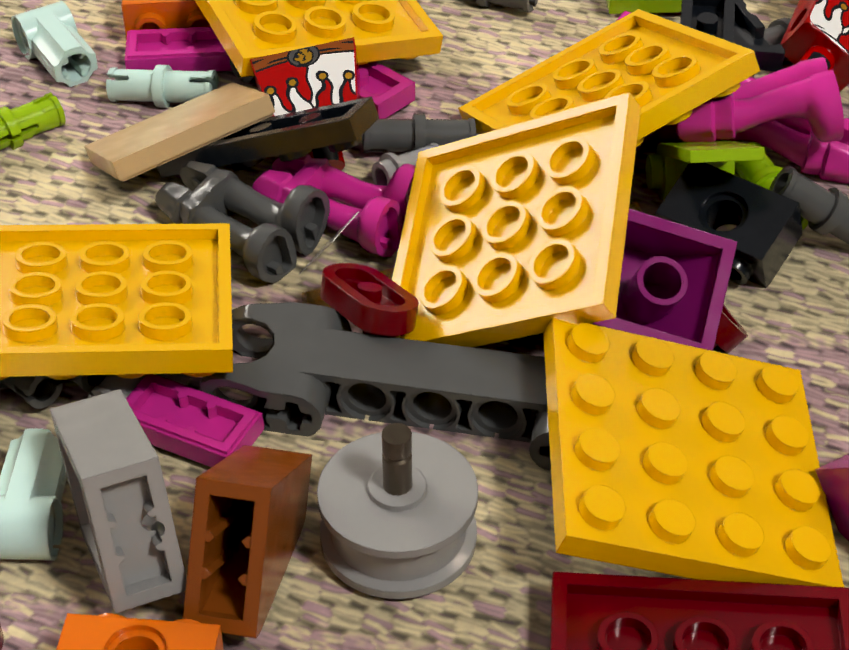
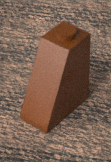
M244 445L196 478L183 619H192L205 624L221 625V632L225 634L257 638L259 636L306 519L312 454Z

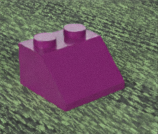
M629 208L616 318L590 324L713 351L737 241Z

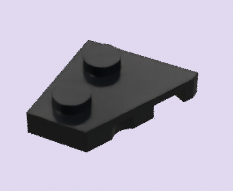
M682 0L680 24L754 50L760 70L778 71L782 69L785 49L781 44L770 46L763 38L764 24L756 15L747 11L746 3L743 0Z

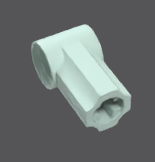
M59 1L12 16V29L20 51L23 54L29 53V55L25 56L28 60L37 57L56 82H63L72 87L87 82L91 74L98 69L96 53L79 35L72 13L65 2Z
M25 429L22 436L10 441L0 475L1 560L55 561L57 559L59 548H53V545H60L63 536L61 500L67 474L58 439L49 429Z

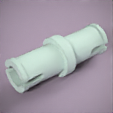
M160 64L156 65L153 70L111 67L107 75L109 78H115V80L106 79V92L111 102H154V105L160 108H168L171 102L185 103L219 88V77L216 70H172L170 65Z

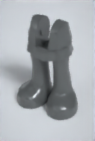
M189 161L180 170V177L186 187L177 183L167 182L155 196L157 206L176 224L230 223V249L243 258L244 266L251 275L270 283L280 281L296 267V251L305 256L313 252L323 235L330 213V201L327 194L311 185L297 186L290 191L284 203H281L252 189L239 180L238 176L232 171L222 170L215 165L198 161ZM233 212L238 213L259 226L254 229L230 216Z

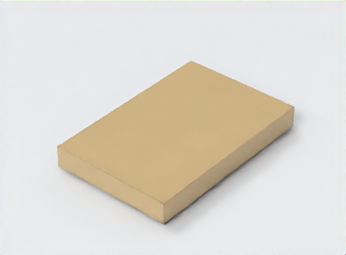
M231 82L87 144L84 147L90 162L94 166L117 180L124 182L273 116L275 110L268 93Z

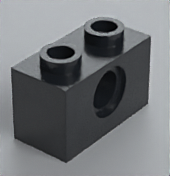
M689 163L655 212L656 217L737 241L729 280L738 284H746L749 280L764 288L770 285L803 234L799 202L707 163ZM723 225H736L734 229L729 231L716 230Z

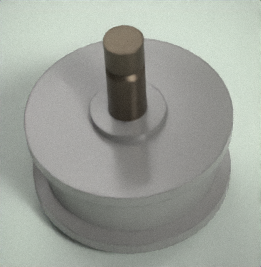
M392 423L384 427L380 433L359 438L344 446L331 457L322 470L317 486L318 508L322 518L320 526L321 550L327 565L345 584L362 593L380 598H416L436 592L449 585L464 572L471 562L477 541V525L474 515L478 503V483L470 463L457 449L448 443L430 435L411 432V429L405 424Z

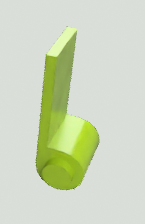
M731 140L657 144L655 155H647L646 158L648 189H657L660 200H664L689 163H707L735 175V161L765 160V147Z

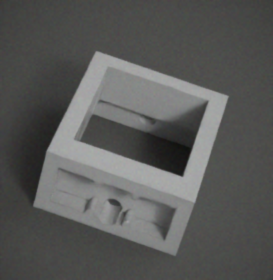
M121 389L51 408L50 412L80 529L115 614L184 592L186 590L187 578L159 457Z

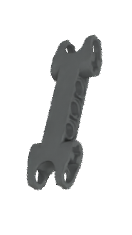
M298 302L257 303L243 305L232 310L233 350L237 351L241 356L257 358V360L248 363H233V373H214L203 377L200 382L201 391L263 413L264 431L308 437L314 435L321 428L325 415L362 420L365 419V415H368L369 421L391 424L402 423L407 426L428 429L430 424H434L433 429L493 438L495 433H499L498 438L530 442L529 452L532 460L544 470H551L545 358L542 356L351 332L349 321L333 308ZM246 324L261 326L272 335V338L253 337L247 334L242 326ZM218 387H230L253 394V396L247 400L231 399L224 395Z

